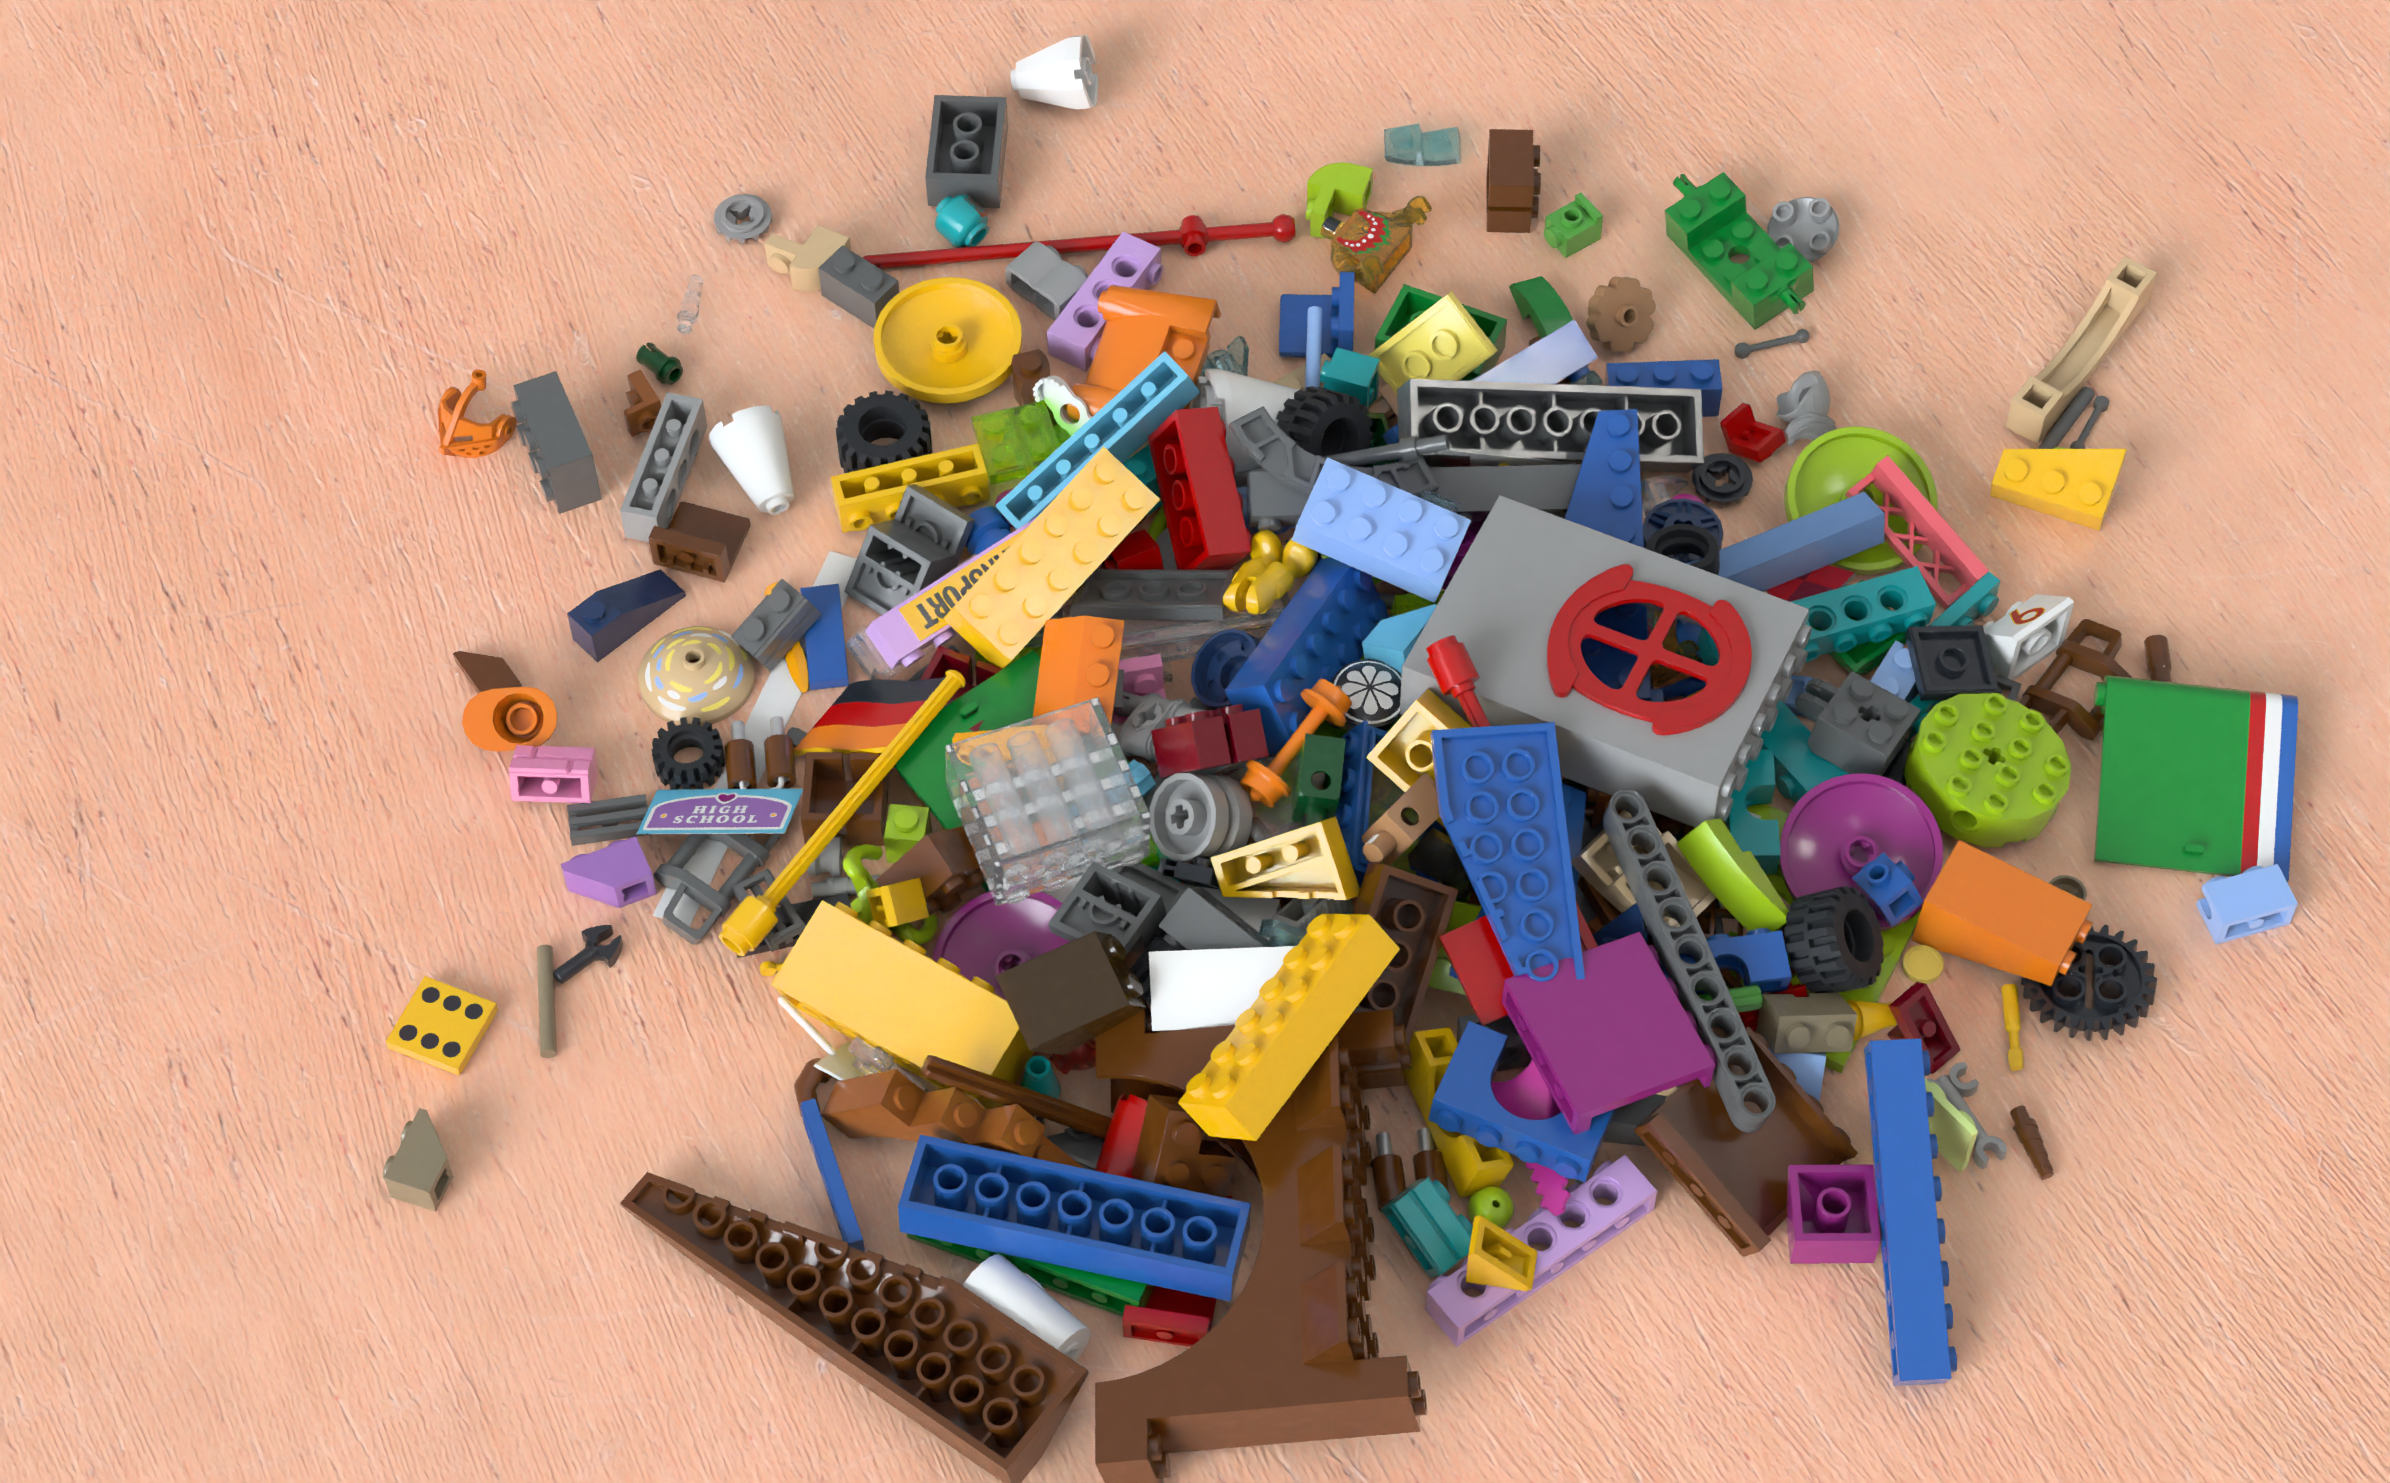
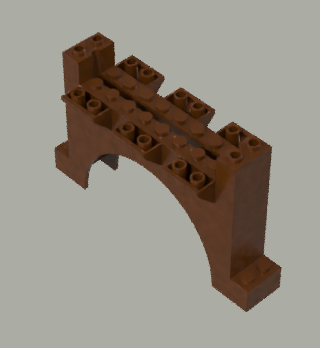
M1143 999L1146 1008L1096 1037L1097 1079H1111L1112 1114L1122 1094H1125L1127 1098L1130 1094L1135 1095L1148 1101L1149 1094L1182 1097L1187 1091L1188 1082L1195 1075L1201 1073L1211 1060V1053L1214 1048L1225 1041L1236 1026L1227 1025L1167 1032L1152 1031L1151 1012L1147 1002ZM1393 1009L1352 1013L1257 1141L1215 1137L1232 1149L1246 1163L1261 1185L1264 1220L1260 1249L1243 1291L1231 1309L1201 1340L1180 1355L1157 1367L1125 1378L1095 1383V1464L1105 1483H1164V1478L1170 1477V1458L1168 1453L1421 1432L1420 1416L1427 1415V1399L1425 1389H1421L1419 1371L1411 1370L1407 1355L1378 1358L1379 1345L1377 1333L1372 1332L1371 1316L1366 1314L1365 1301H1371L1370 1281L1376 1280V1266L1374 1256L1370 1255L1369 1243L1375 1240L1374 1224L1372 1217H1368L1366 1198H1362L1361 1186L1367 1185L1366 1167H1372L1370 1143L1366 1142L1365 1130H1370L1371 1127L1368 1105H1364L1363 1090L1406 1086L1405 1070L1412 1069V1053L1410 1044H1406L1404 1024L1397 1025Z

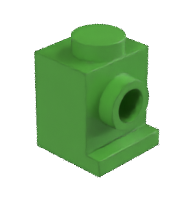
M1582 193L1575 195V201L1546 216L1544 237L1552 248H1557L1567 258L1601 239L1603 215Z

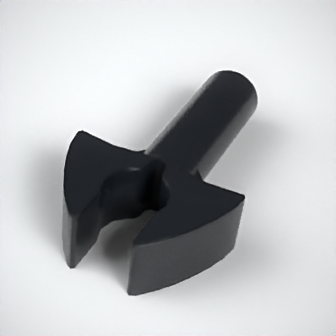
M600 925L581 931L583 941L586 942L585 948L553 971L554 978L559 983L564 984L594 961H604L611 968L622 951V937L619 935L608 945L599 944L614 934L612 925Z

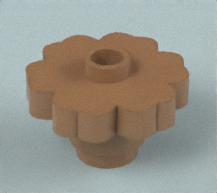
M1614 276L1610 279L1608 286L1599 285L1588 302L1589 317L1587 318L1586 325L1590 330L1591 338L1602 342L1604 349L1613 352H1630L1634 342L1644 343L1654 327V322L1650 316L1654 313L1656 304L1652 299L1651 290L1640 287L1639 280L1630 277Z

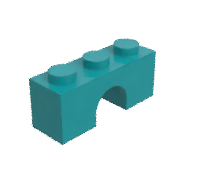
M1761 750L1757 760H1749L1746 765L1749 771L1741 791L1734 789L1730 797L1733 798V805L1725 825L1742 852L1751 851L1765 874H1777L1781 856L1778 820L1758 819L1747 810L1749 806L1755 804H1772L1776 785L1773 750Z

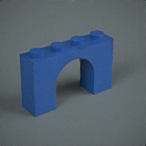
M1469 1021L1434 1095L1428 1120L1436 1123L1446 1131L1468 1135L1484 1146L1497 1147L1512 1153L1524 1162L1537 1163L1552 1169L1564 1178H1575L1586 1182L1617 1108L1592 1117L1590 1130L1575 1135L1562 1112L1554 1117L1543 1120H1529L1511 1114L1499 1104L1491 1088V1082L1503 1058L1508 1036Z

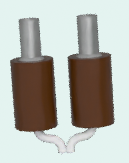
M774 716L770 719L771 736L764 741L767 784L771 787L770 789H788L796 784L794 745L792 738L785 735L783 718ZM740 720L733 721L731 723L732 740L725 745L728 789H756L757 777L754 744L746 740L744 722Z
M1421 1128L1417 1131L1420 1152L1412 1158L1415 1179L1417 1181L1429 1177L1432 1182L1437 1180L1449 1193L1442 1152L1434 1150L1430 1129ZM1381 1132L1376 1135L1378 1157L1374 1158L1371 1162L1379 1211L1406 1189L1402 1158L1399 1155L1393 1154L1390 1134L1387 1132Z

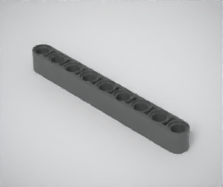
M1619 790L1611 797L1604 813L1603 826L1665 970L1677 987L1679 1002L1685 1011L1688 1010L1692 1013L1697 1024V1033L1704 1045L1708 1044L1715 1054L1717 1064L1712 1078L1732 1123L1741 1131L1747 1133L1757 1132L1762 1129L1775 1108V1095L1644 798L1635 790ZM1616 810H1625L1633 818H1623ZM1632 846H1642L1648 854H1639L1634 851ZM1647 882H1657L1662 885L1664 890H1654ZM1663 918L1675 919L1680 927L1669 926ZM1679 954L1690 955L1694 958L1696 964L1684 962ZM1695 991H1705L1711 996L1712 1001L1700 999ZM1718 1027L1723 1029L1727 1033L1728 1038L1716 1036L1711 1028ZM1728 1065L1739 1066L1745 1075L1733 1074L1729 1070ZM1744 1102L1755 1103L1760 1108L1761 1113L1750 1112L1745 1107Z

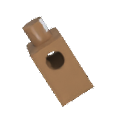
M1426 772L1361 836L1362 841L1365 843L1363 853L1370 862H1384L1386 865H1391L1440 816L1436 782ZM1408 808H1412L1418 813L1419 818L1414 823L1403 814Z

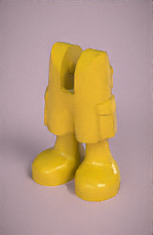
M1269 530L1257 532L1252 537L1250 552L1252 559L1244 562L1238 572L1234 574L1232 583L1228 586L1223 596L1224 606L1235 612H1242L1247 608L1249 614H1264L1274 604L1275 600L1282 598L1292 588L1294 580L1302 578L1310 572L1317 562L1318 552L1292 541V538L1283 550L1281 541L1276 534Z

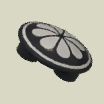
M1363 659L1345 665L1333 677L1331 683L1341 685L1342 691L1352 701L1351 707L1345 714L1348 723L1357 726L1363 721H1368V725L1386 731L1401 716L1402 675L1395 668L1382 661Z

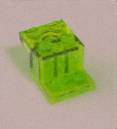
M1045 400L971 417L973 431L979 444L991 485L1017 478H1022L1023 481L1071 437L1068 431L1060 425L1053 426Z

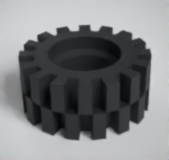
M687 717L680 718L681 725L677 726L672 720L667 723L668 731L661 727L657 732L658 738L653 739V749H651L657 777L660 776L661 782L665 786L670 783L671 790H678L680 786L683 789H691V786H696L697 789H704V782L710 787L715 784L714 775L720 778L723 772L722 767H725L722 738L720 739L718 730L716 728L713 730L712 724L708 721H705L701 726L700 718L693 717L692 724L687 723ZM696 747L703 751V756L691 763H680L674 760V755L683 748Z

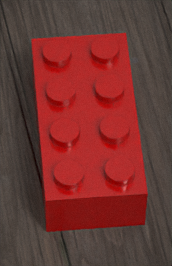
M1218 407L1175 410L1148 436L1177 570H1230L1251 552V534L1249 529L1245 527L1242 514L1243 499L1236 488L1234 479L1235 464L1233 458L1228 453L1225 440L1227 434L1226 425L1220 418Z

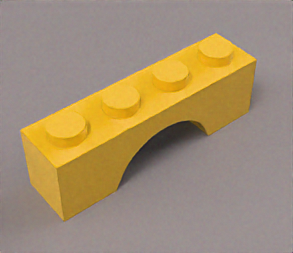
M1446 1027L1414 1032L1410 1041L1412 1069L1405 1070L1406 1080L1430 1129L1438 1150L1442 1152L1444 1163L1460 1198L1472 1196L1476 1191L1488 1186L1499 1187L1514 1166L1509 1152L1497 1147L1484 1146L1468 1135L1446 1131L1436 1123L1428 1120L1434 1095L1458 1046L1451 1028Z

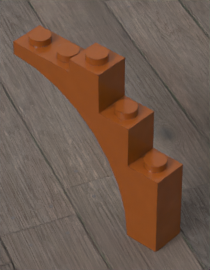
M897 1069L837 1081L821 1113V1117L848 1138L885 1137L918 1142L921 1134L1084 1168L1043 1135L1046 1127L1018 1104L985 1110L956 1087L925 1092Z

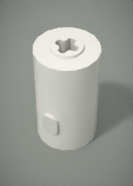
M996 1254L986 1259L970 1274L963 1284L969 1291L1075 1362L1089 1342L1090 1328L1050 1296L1040 1283L1019 1270L1003 1255Z

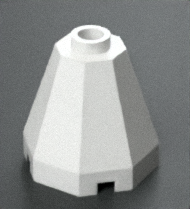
M1088 35L1066 38L1016 62V69L1011 70L1013 90L1018 91L1020 97L1076 110L1097 106L1098 75L1097 73L1092 74L1091 64H1096V60Z

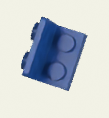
M1340 272L1339 287H1332V295H1281L1279 356L1306 357L1308 308L1312 306L1320 307L1323 310L1321 355L1325 353L1329 358H1332L1337 347L1353 351L1354 272Z

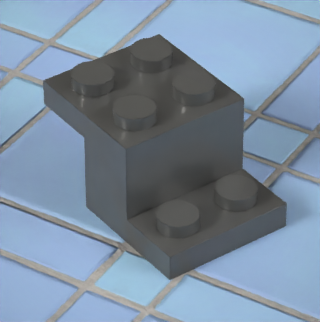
M917 484L908 485L895 518L869 526L844 592L877 613L885 614L956 569L975 519Z
M1124 854L1112 870L1093 861L1050 920L1048 926L1050 932L1069 942L1094 931L1112 934L1123 945L1126 956L1130 950L1142 955L1155 937L1163 938L1166 932L1159 927V924L1188 886L1168 876L1158 874V871Z

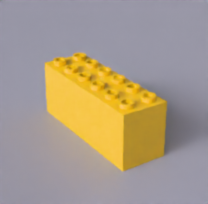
M823 900L821 901L771 983L782 996L800 1011L940 1089L951 1088L952 1086L929 1079L921 1074L924 1060L928 1055L937 1056L999 1079L1016 1083L1034 1051L1029 1050L1007 1000L1005 1001L998 994L994 993L995 988L975 976L972 981H969L960 974V968L943 958H939L936 963L925 955L927 951L918 944L908 939H905L902 944L891 936L892 931L873 920H871L869 925L858 918L859 914L855 910L841 902H837L834 907ZM962 1090L985 1110L1003 1105Z

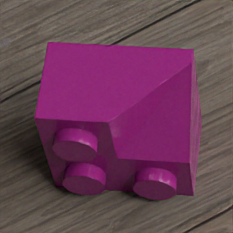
M1873 1164L1789 1165L1787 1234L1790 1264L1875 1263L1881 1240Z

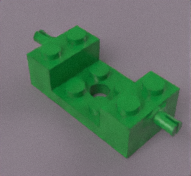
M1724 172L1699 187H1696L1685 174H1680V178L1677 176L1673 181V185L1684 197L1665 210L1666 233L1676 246L1754 330L1787 308L1793 314L1801 312L1806 306L1802 299L1814 291L1813 266L1791 243L1780 248L1746 212V195ZM1736 254H1745L1749 257L1748 261L1742 264L1733 263L1730 260Z

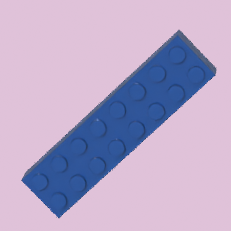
M921 1134L898 1204L900 1232L1230 1302L1250 1229L1251 1203Z

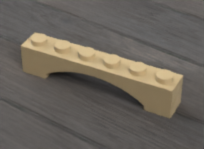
M2126 256L2123 257L2106 279L2105 285L2092 307L2067 343L2035 377L2030 376L2011 401L2006 428L2036 444L2040 443L2150 301L2157 272Z

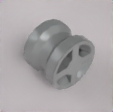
M834 837L808 868L809 876H818L821 872H829L832 876L841 877L843 870L842 837Z

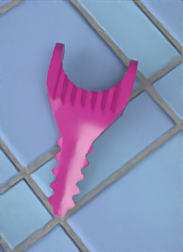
M1533 1059L1529 1066L1515 1078L1505 1082H1491L1492 1092L1496 1100L1504 1109L1515 1116L1529 1120H1543L1561 1113ZM1526 1162V1167L1534 1171L1531 1180L1533 1183H1539L1535 1193L1543 1196L1540 1206L1543 1209H1548L1554 1216L1561 1215L1565 1212L1566 1203L1571 1196L1568 1191L1564 1190L1569 1180L1560 1176L1552 1169L1537 1163Z

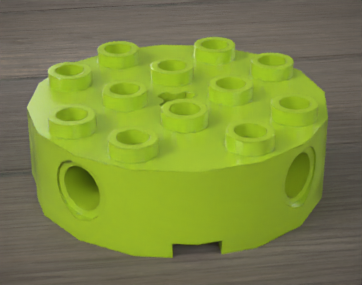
M1998 693L1959 694L1937 703L1922 720L1918 734L1907 750L1903 774L1907 787L1912 788V791L1927 805L1940 829L1955 839L1988 848L2003 847L2006 842H2018L2021 840L2026 842L2040 835L2054 817L2059 802L2068 791L2071 763L2063 741L2038 711L2030 710L2021 703L2006 699Z

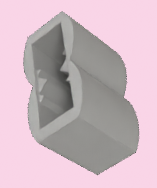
M1036 241L1005 267L1007 285L1020 297L1033 302L1040 311L1053 320L1058 318L1088 278L1087 273L1080 266H1073L1068 262L1062 261L1060 254L1055 248L1045 246Z

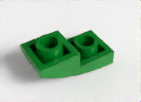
M1542 276L1513 283L1509 286L1522 319H1532L1539 337L1544 338L1574 320L1558 293Z

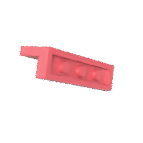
M1888 455L1875 465L1870 474L1846 492L1845 495L1850 498L1860 494L1861 491L1873 483L1883 494L1882 506H1877L1885 513L1884 540L1909 568L1918 566L1931 594L1945 610L1989 572ZM1888 515L1902 516L1908 523L1907 535L1894 533L1888 527ZM1913 545H1927L1933 552V564L1919 562L1913 555ZM1939 572L1952 574L1962 586L1951 595H1948L1938 584Z

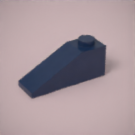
M661 569L599 590L567 613L572 638L595 661L599 662L686 596L685 591Z

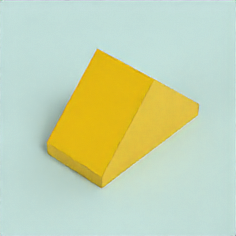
M920 878L866 890L873 921L880 923L886 928L929 917Z
M1483 1216L1474 1217L1468 1253L1466 1282L1520 1291L1532 1290L1538 1251Z

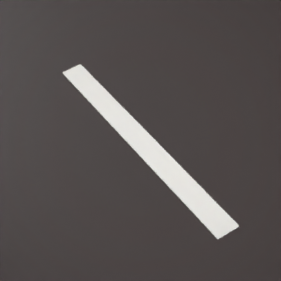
M829 551L813 586L839 584L841 608H843L849 596L844 590L857 558ZM804 633V635L799 639V642H800V644H801V647H802V649H803V651H804V654H805V657H806V660H807L806 642H805V633ZM785 656L771 671L745 724L746 740L754 744L757 785L766 769L764 741L771 736L770 719L774 716L782 717L785 729L802 694L791 677ZM726 765L714 789H728ZM706 838L683 869L710 885L728 846L720 841ZM666 887L653 916L663 917L664 911L676 890ZM684 893L673 914L690 927L700 904Z

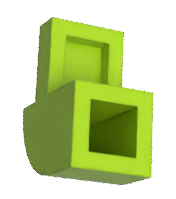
M1344 162L1332 163L1319 168L1310 176L1307 182L1306 220H1310V236L1324 239L1328 229L1322 225L1329 216L1333 217L1334 212L1363 218L1358 212L1366 210L1371 197L1373 168Z

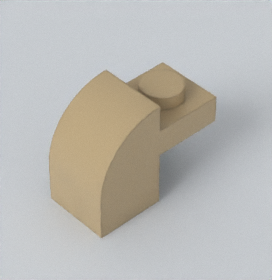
M817 225L804 245L771 233L764 243L768 266L781 274H789L792 289L804 292L821 290L818 268L842 245L851 250L850 237Z

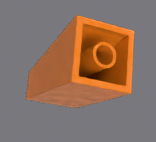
M1958 840L1924 900L1912 941L2052 986L2059 972L2064 975L2068 973L2077 954L2071 951L2075 942L2082 945L2085 942L2093 926V922L2087 920L2093 904Z

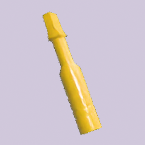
M2005 984L2001 987L2004 1025L2005 1030L2009 1034L2010 1050H2008V1059L2011 1071L2024 1069L2023 1050L2020 1049L2019 1042L2021 1020L2018 988L2015 984Z

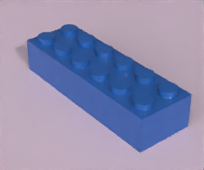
M1331 557L1320 559L1225 689V693L1232 706L1243 704L1244 711L1260 709L1268 754L1279 753L1312 710L1303 700L1300 693L1304 689H1311L1319 679L1332 682L1333 677L1342 667L1360 660L1364 654L1362 642L1381 620L1389 618L1386 605L1381 600L1372 581V575Z

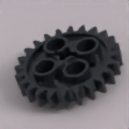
M2104 925L2100 932H2095L2092 926L2083 945L2075 942L2071 951L2077 954L2068 973L2064 975L2059 972L2052 986L2022 977L2021 985H2024L2023 997L2024 999H2031L2029 1008L2031 1012L2041 1010V1023L2052 1019L2055 1021L2054 1032L2060 1031L2064 1026L2068 1027L2069 1038H2074L2078 1031H2084L2087 1041L2091 1040L2093 1032H2099L2104 1040H2108L2110 1029H2113L2122 1036L2124 1035L2125 1024L2136 1028L2139 1017L2146 1018L2149 1005L2154 1003L2157 977H2154L2155 965L2147 963L2148 951L2136 952L2138 944L2136 939L2124 943V931L2122 930L2111 936L2108 935V925ZM2086 954H2091L2093 957L2091 979L2093 989L2092 1009H2088L2085 1006Z

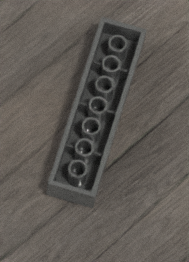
M1409 379L1397 389L1399 442L1401 438L1412 436L1423 439L1447 434L1450 442L1449 450L1582 464L1598 411L1637 409L1640 471L1689 473L1704 464L1701 389ZM1437 452L1422 454L1427 465L1470 466V456L1435 454Z

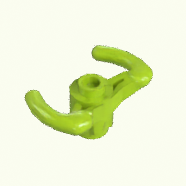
M863 844L855 846L848 851L842 864L846 874L852 879L858 895L851 903L852 909L859 914V919L869 925L873 919L866 890L878 888L879 886L866 868H864L861 860H879L883 852L879 846ZM933 914L928 918H924L920 930L914 928L910 923L888 927V929L894 932L902 942L908 939L920 946L929 942L935 935L938 918Z

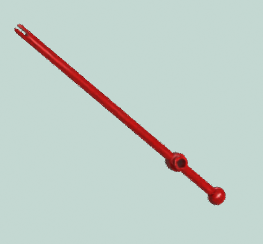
M1286 214L1276 216L1272 222L1206 227L1199 216L1190 215L1182 220L1179 230L1132 233L1130 235L1154 246L1180 244L1187 255L1199 256L1205 252L1208 242L1274 237L1278 242L1286 243L1296 237L1294 218ZM1120 235L1036 242H1040L1045 246H1052L1059 254L1109 250ZM1034 242L866 255L862 258L879 269L1017 258Z

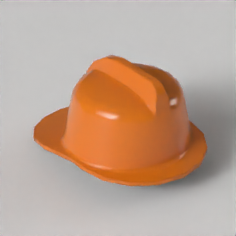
M499 688L480 692L470 699L463 711L462 724L465 735L479 748L496 752L515 750L516 745L538 747L549 740L556 729L558 714L555 703L548 694L538 688Z

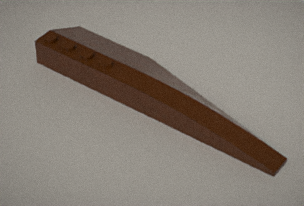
M649 1172L642 1177L620 1203L626 1211L760 1313L1003 1483H1021L1042 1458L1089 1374L1088 1370L955 1280L943 1276L940 1278L924 1273L921 1268L905 1264V1266L886 1260L881 1254L870 1250L866 1253L849 1247L847 1242L787 1221L781 1223L770 1219L765 1213L753 1209L748 1211L733 1206L730 1201L717 1196L711 1198L699 1194L694 1188Z

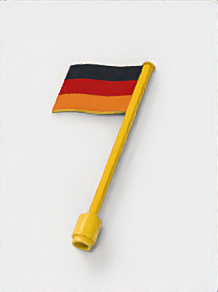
M948 670L946 677L918 681L872 679L850 683L795 747L794 755L796 757L805 755L806 752H842V754L848 755L850 753H881V755L762 896L758 895L756 898L746 896L723 923V931L720 933L719 938L731 951L740 956H744L748 951H754L777 924L778 919L774 913L777 911L776 906L956 691L959 688L965 687V679L961 673L955 670Z

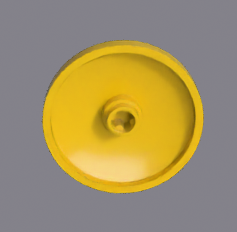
M960 277L929 279L904 289L885 305L874 327L875 357L882 374L901 392L916 399L933 403L965 402L991 392L1012 374L1013 355L1022 352L1021 323L1016 310L1009 300L996 289L984 283Z

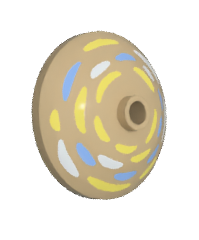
M692 626L678 629L656 641L644 655L638 672L641 696L654 714L667 722L673 720L676 725H681L680 718L687 717L688 724H692L693 717L700 718L701 726L705 721L711 724L720 722L738 711L752 692L755 682V669L751 654L731 637V633L722 629L709 626ZM692 660H699L696 663H689Z

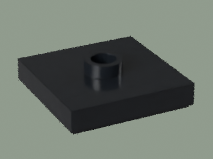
M1983 625L1908 627L1905 632V638L1920 701L1947 700L1959 694L1999 693Z

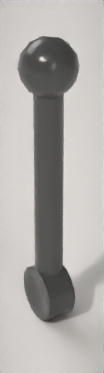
M1800 329L1794 335L1752 345L1738 343L1735 347V355L1738 358L1744 359L1749 356L1750 352L1796 341L1806 343L1810 338V334L1807 330Z
M2097 396L2095 398L2094 410L2078 440L2071 443V449H2085L2084 442L2100 413L2108 409L2109 399L2107 397Z

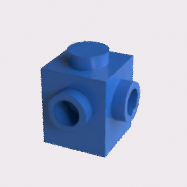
M1884 852L1875 860L1864 865L1860 872L1852 877L1860 893L1864 894L1868 899V903L1872 905L1873 909L1891 927L1895 926L1923 903L1920 894L1913 884L1915 876L1901 860L1895 864Z

